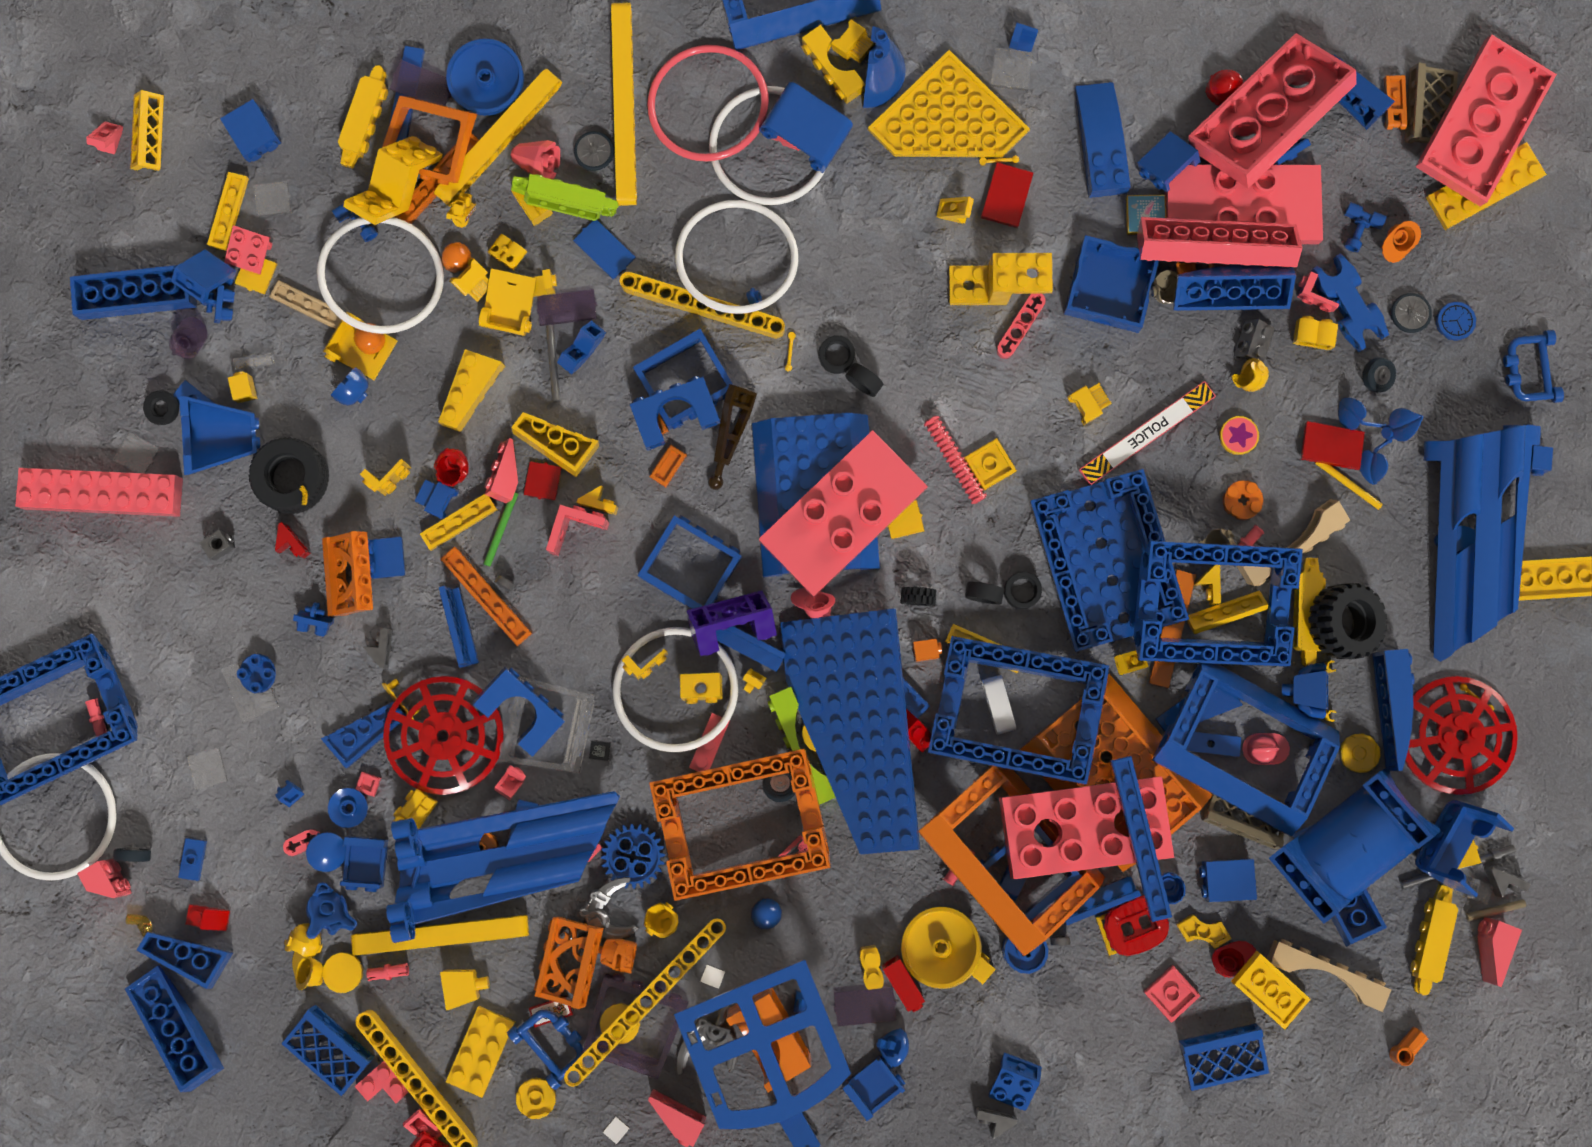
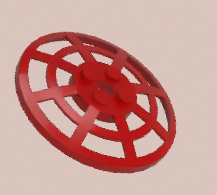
M431 677L413 684L395 700L384 724V748L392 768L410 786L430 794H456L477 785L494 768L500 757L504 739L503 722L500 712L497 708L488 718L485 715L480 716L474 706L463 699L468 688L479 695L483 691L479 686L458 677ZM449 682L459 684L460 687L456 696L449 694L431 696L427 685ZM420 688L423 700L414 705L406 716L395 712L400 703L409 694ZM448 700L453 701L449 712H437L434 701ZM426 705L430 716L423 723L412 719L413 715ZM460 705L469 710L474 719L464 723L456 715ZM392 719L403 724L401 728L402 749L394 752L391 751L389 741ZM495 719L497 725L495 752L483 748L485 743V727L483 723ZM408 726L419 730V742L409 746L407 743ZM478 726L479 730L478 745L467 742V730ZM440 730L448 732L449 738L447 741H440L437 735ZM423 749L430 756L425 767L413 757V752ZM463 749L473 752L474 754L470 760L460 767L456 755ZM480 755L491 759L484 771L474 780L467 783L463 772L469 769ZM406 756L415 768L423 772L419 783L404 774L395 760ZM437 759H448L452 770L442 772L434 771L433 768ZM430 776L442 778L456 776L460 786L450 789H435L427 787Z
M1455 676L1433 680L1423 685L1413 694V709L1422 713L1423 717L1419 726V738L1410 740L1409 748L1421 746L1425 757L1434 766L1426 776L1417 767L1408 749L1405 763L1415 777L1434 790L1455 795L1473 794L1483 791L1503 777L1514 760L1518 735L1513 713L1499 693L1481 681ZM1453 682L1470 683L1485 690L1480 699L1467 694H1456ZM1439 685H1445L1448 696L1436 700L1429 708L1417 702L1429 690ZM1491 695L1502 704L1508 714L1510 723L1500 724L1495 712L1487 705ZM1458 700H1467L1477 705L1472 713L1461 712ZM1450 701L1452 713L1442 717L1434 712L1438 707ZM1483 710L1489 714L1494 726L1484 727L1478 719ZM1429 719L1438 724L1436 736L1426 737V727ZM1458 730H1462L1465 733V738L1462 741H1459L1456 737ZM1512 730V748L1509 758L1505 763L1498 757L1502 745V732ZM1496 733V744L1492 752L1484 744L1486 735ZM1438 744L1444 753L1439 761L1431 754L1428 745ZM1478 753H1481L1488 759L1481 766L1472 769L1471 758ZM1451 758L1462 759L1464 771L1452 770L1445 766ZM1492 763L1501 769L1490 781L1474 787L1473 775L1483 772ZM1441 772L1451 776L1465 777L1466 789L1449 788L1434 782V780Z

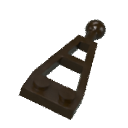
M732 384L728 386L723 404L714 457L717 466L714 475L708 479V485L713 490H718L723 486V478L721 476L724 466H729L757 396L755 392ZM733 406L741 408L742 411L732 434L728 433Z

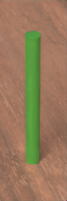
M514 493L513 499L505 506L484 560V565L491 567L518 497L517 493Z

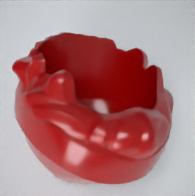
M1233 70L1218 71L1210 76L1205 93L1211 102L1219 106L1243 84V79L1239 73Z
M445 448L438 455L434 463V468L437 470L435 474L437 481L446 486L454 487L461 483L469 472L468 460L459 449Z

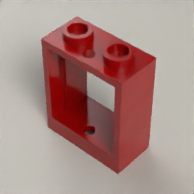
M896 955L883 963L881 967L908 1012L911 1010L916 1012L923 1007L922 1003L925 1000L900 957Z

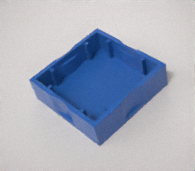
M1085 235L1081 242L1064 315L1139 333L1143 328L1149 303V291L1155 279L1159 261L1140 260L1138 248L1123 247L1111 241Z

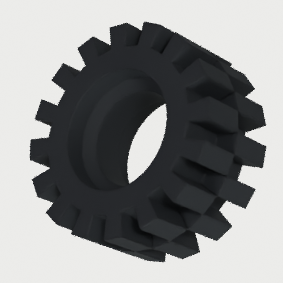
M901 587L900 603L917 606H936L937 590L924 587Z

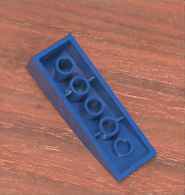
M1114 83L1075 86L1088 197L1127 194L1131 186L1125 140Z
M1240 264L1179 274L1173 310L1290 309L1296 273L1293 267L1246 266Z
M1408 649L1375 652L1372 654L1385 768L1387 767L1390 771H1403L1413 721V685L1415 679L1410 667L1412 656Z
M1311 826L1296 832L1293 835V839L1304 833ZM1367 889L1331 918L1346 947L1387 928Z
M156 966L125 988L180 1092L193 1091L224 1069L195 1015L160 966Z

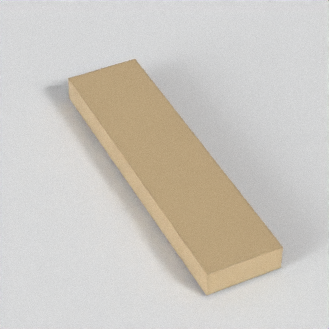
M280 280L276 282L269 296L335 330L341 321L327 303Z

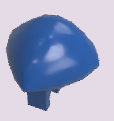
M902 1028L887 1033L881 1039L878 1038L876 1043L882 1057L893 1067L901 1065L909 1052V1040Z

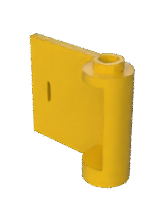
M491 268L485 307L480 312L479 326L522 336L530 333L532 327L530 315L537 278Z
M346 311V314H348L352 318L365 323L360 318ZM341 320L323 350L326 353L324 357L334 363L337 360L352 369L356 367L365 376L375 381L398 341L384 334V347L375 354H364L356 346L353 339L357 328Z

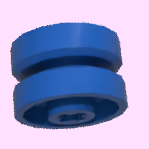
M1006 935L1002 941L1001 951L1004 960L1012 969L1019 973L1030 974L1038 971L1045 965L1048 958L1046 941L1026 956L1020 953Z

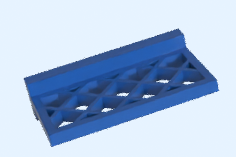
M441 586L439 587L440 596L459 668L478 664L479 660L461 590L459 587L451 589Z
M314 1005L303 1015L304 1017L281 1044L342 1096L375 1056L317 1005ZM306 1020L313 1025V1032L304 1033L303 1024ZM318 1035L327 1037L328 1045L319 1046ZM305 1036H314L315 1046L306 1047ZM292 1037H300L301 1047H295L289 1042ZM339 1048L343 1051V1058L334 1059L333 1049ZM319 1049H329L330 1059L320 1060ZM306 1050H315L316 1060H309L306 1056ZM344 1062L345 1072L335 1073V1063ZM348 1062H355L360 1066L358 1071L349 1072ZM321 1063H330L331 1073H324L321 1070ZM345 1076L346 1085L343 1089L336 1083V1077Z
M1255 1023L1180 1040L1179 1044L1184 1057L1190 1090H1198L1268 1074L1269 1068L1262 1039L1264 1036L1259 1025ZM1257 1040L1258 1047L1253 1053L1246 1047L1250 1041ZM1233 1045L1240 1047L1235 1057L1227 1053L1230 1046ZM1216 1049L1221 1053L1216 1061H1213L1207 1056L1211 1050ZM1244 1050L1252 1055L1247 1064L1238 1060ZM1198 1054L1201 1056L1196 1066L1190 1063L1189 1055ZM1224 1055L1232 1059L1227 1069L1219 1065ZM1256 1058L1262 1061V1069L1254 1070L1250 1067ZM1205 1059L1213 1064L1208 1073L1199 1069ZM1236 1062L1244 1066L1240 1074L1231 1072ZM1217 1067L1225 1071L1221 1078L1215 1079L1211 1076ZM1197 1071L1205 1075L1202 1082L1194 1084L1193 1077Z

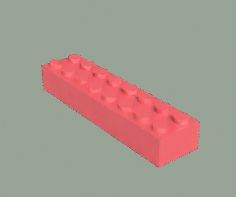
M1141 217L1137 233L1140 260L1241 264L1246 266L1261 265L1266 267L1282 266L1287 268L1298 266L1302 252L1297 224Z
M19 468L15 507L24 510L180 517L183 478L167 474Z

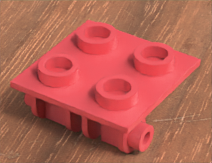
M233 225L224 262L261 275L266 252L272 248V243L269 241L270 237Z

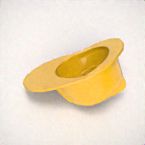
M294 952L292 967L297 989L303 990L307 986H320L323 983L322 963L312 956L304 957Z

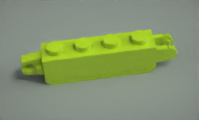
M529 174L528 178L514 176L511 184V190L524 195V201L528 205L592 221L598 220L600 215L614 216L619 207L617 201L605 197L606 193L600 192L597 189H588L578 184L564 183L558 179L552 180L539 174Z

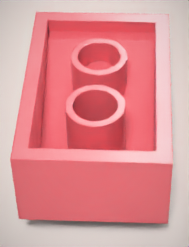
M1484 917L1478 925L1482 980L1502 987L1522 930L1504 922Z
M653 1089L648 1099L650 1104L673 1136L678 1139L677 1142L685 1147L689 1145L693 1147L704 1127L706 1116Z

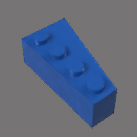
M1357 71L1356 85L1339 101L1366 130L1395 102Z
M147 932L137 948L138 952L205 989H212L233 954L232 952L153 932Z

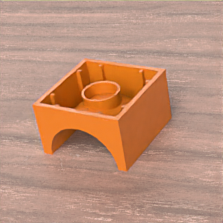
M773 987L753 995L754 1004L764 1026L789 1017ZM736 1003L729 1007L726 1017L730 1026L736 1024L742 1034L747 1035L749 1029L739 1005ZM798 1031L771 1043L786 1082L811 1067V1054ZM752 1050L764 1074V1087L767 1092H770L773 1089L759 1054L756 1050Z

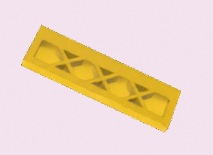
M144 90L134 94L130 169L137 171L142 168L160 170L164 95ZM148 97L157 99L156 109L153 110L148 104ZM150 115L157 121L154 128L147 122V118ZM150 133L156 140V144L153 147L147 142V135ZM150 152L153 155L155 164L146 163L147 153Z

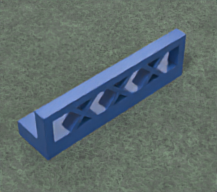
M734 626L716 631L718 642L776 672L786 653L761 640H757V638Z
M1130 875L1104 885L1069 917L1064 924L1070 925L1140 897V891L1136 889Z

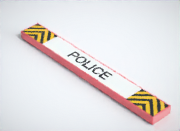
M1205 381L1080 468L1079 472L1089 486L1214 399L1216 397Z

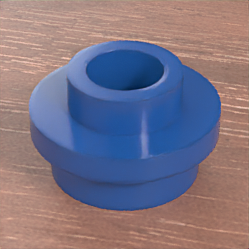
M751 288L750 291L746 292L749 304L762 301L759 290L756 291L754 288Z

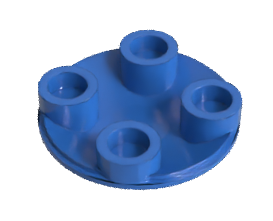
M252 654L242 662L240 669L237 671V677L248 691L262 693L273 685L276 670L273 662L267 656Z
M318 833L307 846V860L318 871H333L339 868L345 861L346 845H344V840L334 833Z

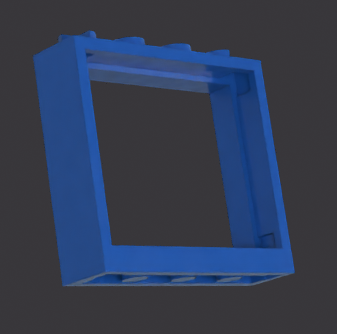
M701 329L633 367L649 397L652 396L651 393L654 391L644 374L701 342L726 384L725 388L711 395L713 404L716 407L717 402L722 399L725 400L729 384L733 385ZM692 406L672 418L668 417L663 407L659 411L669 430L680 428L684 425L683 422L688 419L694 420L697 418Z
M674 515L637 576L691 609L702 607L701 604L648 573L676 525H679L733 558L705 605L713 604L742 558L739 554L740 550L731 545L729 548L722 544L724 542L722 539L715 535L711 538L706 535L707 531L697 525L695 528L689 524L690 520L681 515L678 518Z
M1037 824L1034 831L1047 846L1052 845V840ZM1003 844L1000 848L998 846L993 848L988 853L990 856L985 861L983 859L979 860L986 870L1007 853L1006 844ZM1078 871L1070 872L1023 913L1031 921L1082 876Z

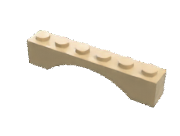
M1330 499L1315 509L1306 530L1297 540L1285 548L1303 549V553H1307L1318 542L1327 540L1331 533L1343 529L1350 519L1341 503ZM1237 566L1246 583L1252 586L1262 585L1266 578L1271 576L1272 567Z
M1281 939L1280 942L1273 941L1267 960L1275 967L1287 972L1299 969H1319L1330 972L1349 987L1358 1002L1383 1012L1391 989L1385 987V982L1375 978L1372 982L1366 979V974L1357 970L1355 974L1348 971L1349 967L1338 962L1336 966L1329 963L1330 959L1318 955L1317 958L1311 956L1312 951L1300 947L1299 950L1292 948L1293 943Z

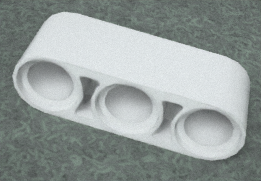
M997 675L981 680L996 734L999 735L1016 730L1015 720L1002 676Z

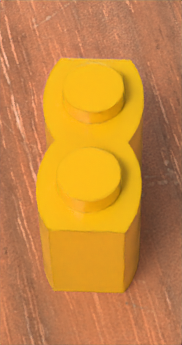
M1302 316V318L1296 321L1293 344L1332 350L1336 344L1338 324L1333 323L1330 319L1317 321L1312 316Z
M875 945L861 947L859 956L864 968L863 980L868 990L882 988L884 978L879 967L880 954Z

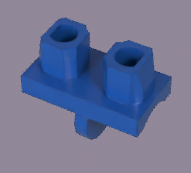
M224 285L218 286L216 300H213L214 294L209 293L208 300L201 303L207 306V313H212L213 307H216L214 323L232 321L233 309L222 308L223 302L234 303L235 291L224 289Z
M314 602L312 607L306 606L305 611L300 610L298 614H294L293 621H297V631L308 632L310 625L316 626L315 634L324 637L328 633L329 627L334 623V618L324 616L326 611L320 609V603Z

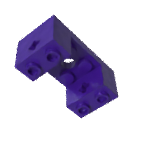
M762 590L686 611L691 636L700 656L711 655L714 652L720 651L716 631L725 630L731 626L744 625L749 622L757 640H767L777 635L772 607Z

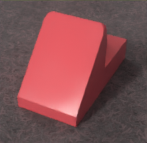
M105 121L86 137L87 144L95 146L99 151L115 154L123 132V126Z
M423 1109L417 1110L403 1123V1127L416 1137L422 1130L437 1139L442 1135Z

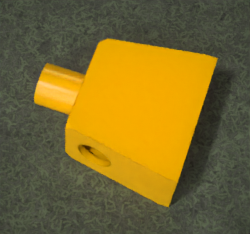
M446 969L440 972L446 1011L479 999V990L490 988L488 976L477 978L476 969Z

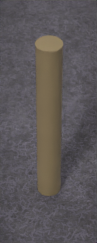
M1522 899L1466 913L1465 916L1467 921H1472L1526 907V902Z

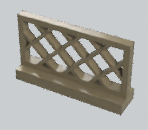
M1420 62L1409 69L1405 143L1420 142L1428 144L1435 131L1430 122L1435 119L1439 124L1441 121L1439 115L1446 111L1449 104L1446 105L1440 96L1446 93L1450 98V102L1452 101L1457 91L1458 72L1426 67V63ZM1426 73H1431L1435 79L1431 84L1426 79ZM1443 76L1451 77L1450 86L1447 87L1441 79ZM1436 82L1444 90L1439 95L1432 87ZM1427 89L1434 97L1430 102L1424 97ZM1435 100L1442 107V110L1438 113L1431 106ZM1426 108L1433 116L1428 121L1423 115V110ZM1424 127L1432 134L1429 138L1422 137V129Z
M1265 793L1266 795L1286 805V803H1284L1285 800ZM1212 794L1213 796L1210 799L1202 821L1275 850L1283 847L1285 833L1281 831L1279 835L1272 833L1268 824L1263 821L1262 826H1253L1250 820L1252 815L1248 816L1247 812L1243 810L1245 818L1240 820L1234 818L1231 810L1237 807L1229 808L1227 801L1217 798L1216 795ZM1220 799L1226 808L1223 812L1213 810L1215 802Z

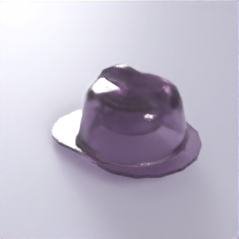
M188 317L180 322L169 339V347L173 356L177 355L185 359H191L198 354L207 339V329L201 320L195 317Z

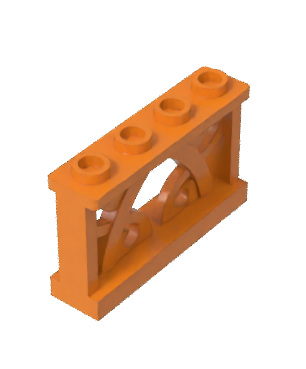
M351 531L333 537L322 538L328 616H346L373 610L367 532ZM347 562L350 564L352 570V580L350 584H348V582L346 581L345 568L347 566Z
M560 916L553 917L548 925L549 935L543 947L545 951L544 957L539 964V979H537L534 986L536 991L535 997L565 1004L576 1009L586 1007L604 928ZM567 926L571 930V940L567 932H564L565 937L563 939L560 938L562 927ZM576 929L587 931L588 935L577 938ZM577 945H579L578 950L584 949L582 956L578 954ZM572 947L573 955L581 965L580 968L571 970L565 977L557 958L564 951ZM573 974L578 976L577 982L573 978L569 981ZM550 979L554 981L552 987L557 986L559 983L561 984L560 989L555 993L548 990ZM566 989L574 996L573 999H571L568 997L561 996V994Z

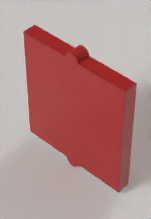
M530 461L524 495L537 497L539 500L543 498L556 501L562 467L548 465L547 462L542 464Z

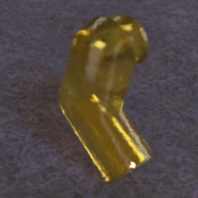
M134 914L126 916V924L137 925L142 936L145 937L147 932H152L153 927L147 916Z

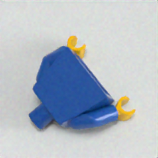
M1335 661L1310 664L1299 670L1298 675L1294 676V684H1282V695L1293 696L1294 704H1297L1298 709L1308 716L1334 722L1335 720L1329 718V714L1331 712L1336 713V711L1328 709V673L1336 671V669L1331 670L1329 668V664L1335 663Z

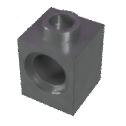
M222 530L216 531L199 542L209 559L215 561L235 549L233 537L229 532ZM221 539L222 546L217 549L216 542Z

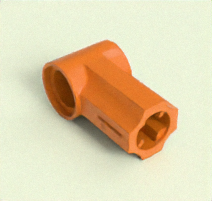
M1412 1027L1401 1042L1391 1048L1389 1052L1390 1059L1402 1066L1411 1065L1414 1061V1056L1427 1042V1036L1416 1027ZM1401 1051H1404L1405 1056L1400 1060L1399 1054Z

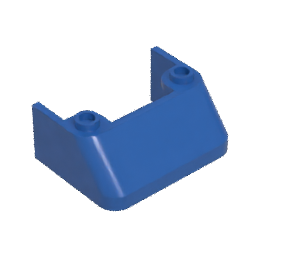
M1452 800L1445 805L1435 823L1441 831L1422 846L1416 857L1415 864L1421 871L1451 889L1477 897L1478 893L1466 883V875L1457 868L1475 836L1486 838L1493 833L1495 827L1513 832L1514 828L1499 813L1458 800Z

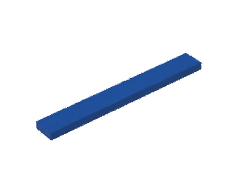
M1128 756L1111 760L1150 920L1155 922L1171 918L1172 915L1132 757Z

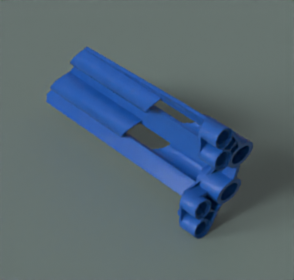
M1503 425V430L1451 441L1424 442L1423 461L1441 462L1433 656L1440 662L1452 656L1457 649L1465 644L1474 642L1496 627L1499 620L1518 610L1532 445L1540 446L1541 426ZM1516 478L1515 515L1501 523L1502 495L1509 484ZM1475 513V543L1456 554L1458 525L1466 516Z
M612 791L421 829L417 828L413 818L393 821L391 823L393 838L396 840L395 852L398 870L400 871V884L396 893L395 903L387 905L386 908L389 923H391L390 935L392 942L397 943L415 939V924L579 882L590 857L593 855L605 831L606 824L617 805L620 795ZM515 828L506 846L480 850L479 843L485 833ZM493 874L484 893L450 899L451 891L462 880Z

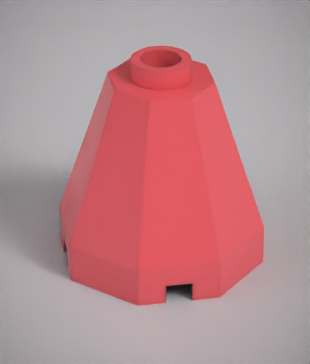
M549 140L520 143L512 149L511 158L518 167L528 174H539L553 180L557 174L554 172V169L560 166V148L555 146V142Z

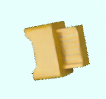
M851 19L848 22L849 28L840 39L832 41V50L847 61L853 58L861 63L869 51L873 49L875 43L867 36V30Z
M471 257L468 260V267L458 277H452L449 282L464 296L469 294L478 302L487 292L489 279L485 275L488 272Z
M1100 383L1089 389L1085 385L1067 397L1069 402L1075 403L1081 413L1083 425L1100 417L1103 414L1102 410L1112 404Z

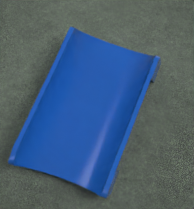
M1387 767L1362 785L1363 787L1304 833L1269 857L1271 862L1323 924L1339 913L1356 896L1441 831L1438 826L1430 823L1410 805L1395 785L1390 770Z

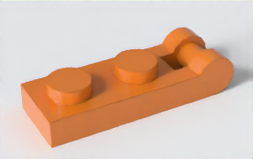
M1405 75L1385 76L1384 93L1395 101L1385 112V129L1392 130L1393 128H1398L1399 130H1405L1407 128ZM1394 115H1399V120H1394Z

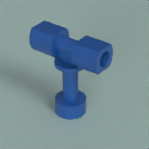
M1350 202L1344 216L1354 219L1357 227L1353 237L1347 239L1344 247L1349 251L1359 252L1362 246L1360 238L1364 229L1370 226L1381 229L1387 216L1377 212L1370 214L1363 211L1362 206Z
M344 204L332 210L339 223L349 217L351 220L361 218L343 207ZM368 224L360 226L362 229L360 235L365 242L377 237L378 233L373 226L369 227Z

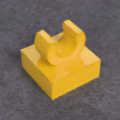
M750 668L743 677V680L747 682L743 690L751 693L754 687L760 689L767 678Z

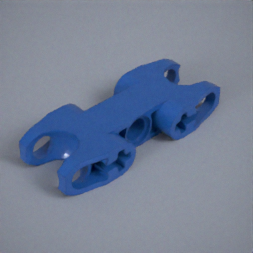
M1340 253L1333 258L1337 270L1336 276H1328L1319 266L1313 268L1311 272L1318 274L1315 281L1318 294L1339 304L1338 309L1344 318L1338 321V327L1344 338L1360 352L1366 348L1362 334L1364 329L1372 330L1381 340L1387 337L1389 333L1384 316L1375 303H1370L1366 306L1355 288L1361 285V278L1355 267Z

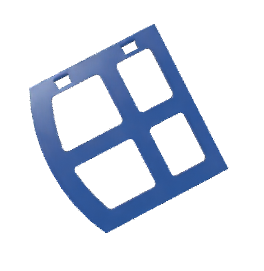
M806 960L797 962L674 1014L719 1129L757 1128L792 1118L825 1099L851 1074ZM795 979L807 1005L806 1010L771 1025L764 1026L754 1004L753 995ZM737 1003L749 1033L711 1050H706L695 1025V1020L728 1005ZM809 1026H815L831 1068L808 1088L797 1095H791L771 1043ZM694 1030L698 1042L692 1045L687 1032ZM751 1050H756L777 1102L759 1108L730 1110L713 1067ZM716 1092L719 1093L722 1101L717 1106L711 1095Z

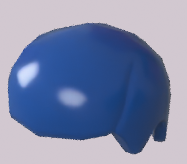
M1174 872L1161 874L1168 903L1176 904L1182 901L1186 893L1185 883L1182 878Z
M761 899L751 909V920L760 929H772L781 920L782 909L778 902L773 899Z

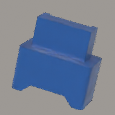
M425 480L415 502L425 506V512L443 520L447 517L445 511L452 497L457 496L459 491L439 481L436 485Z

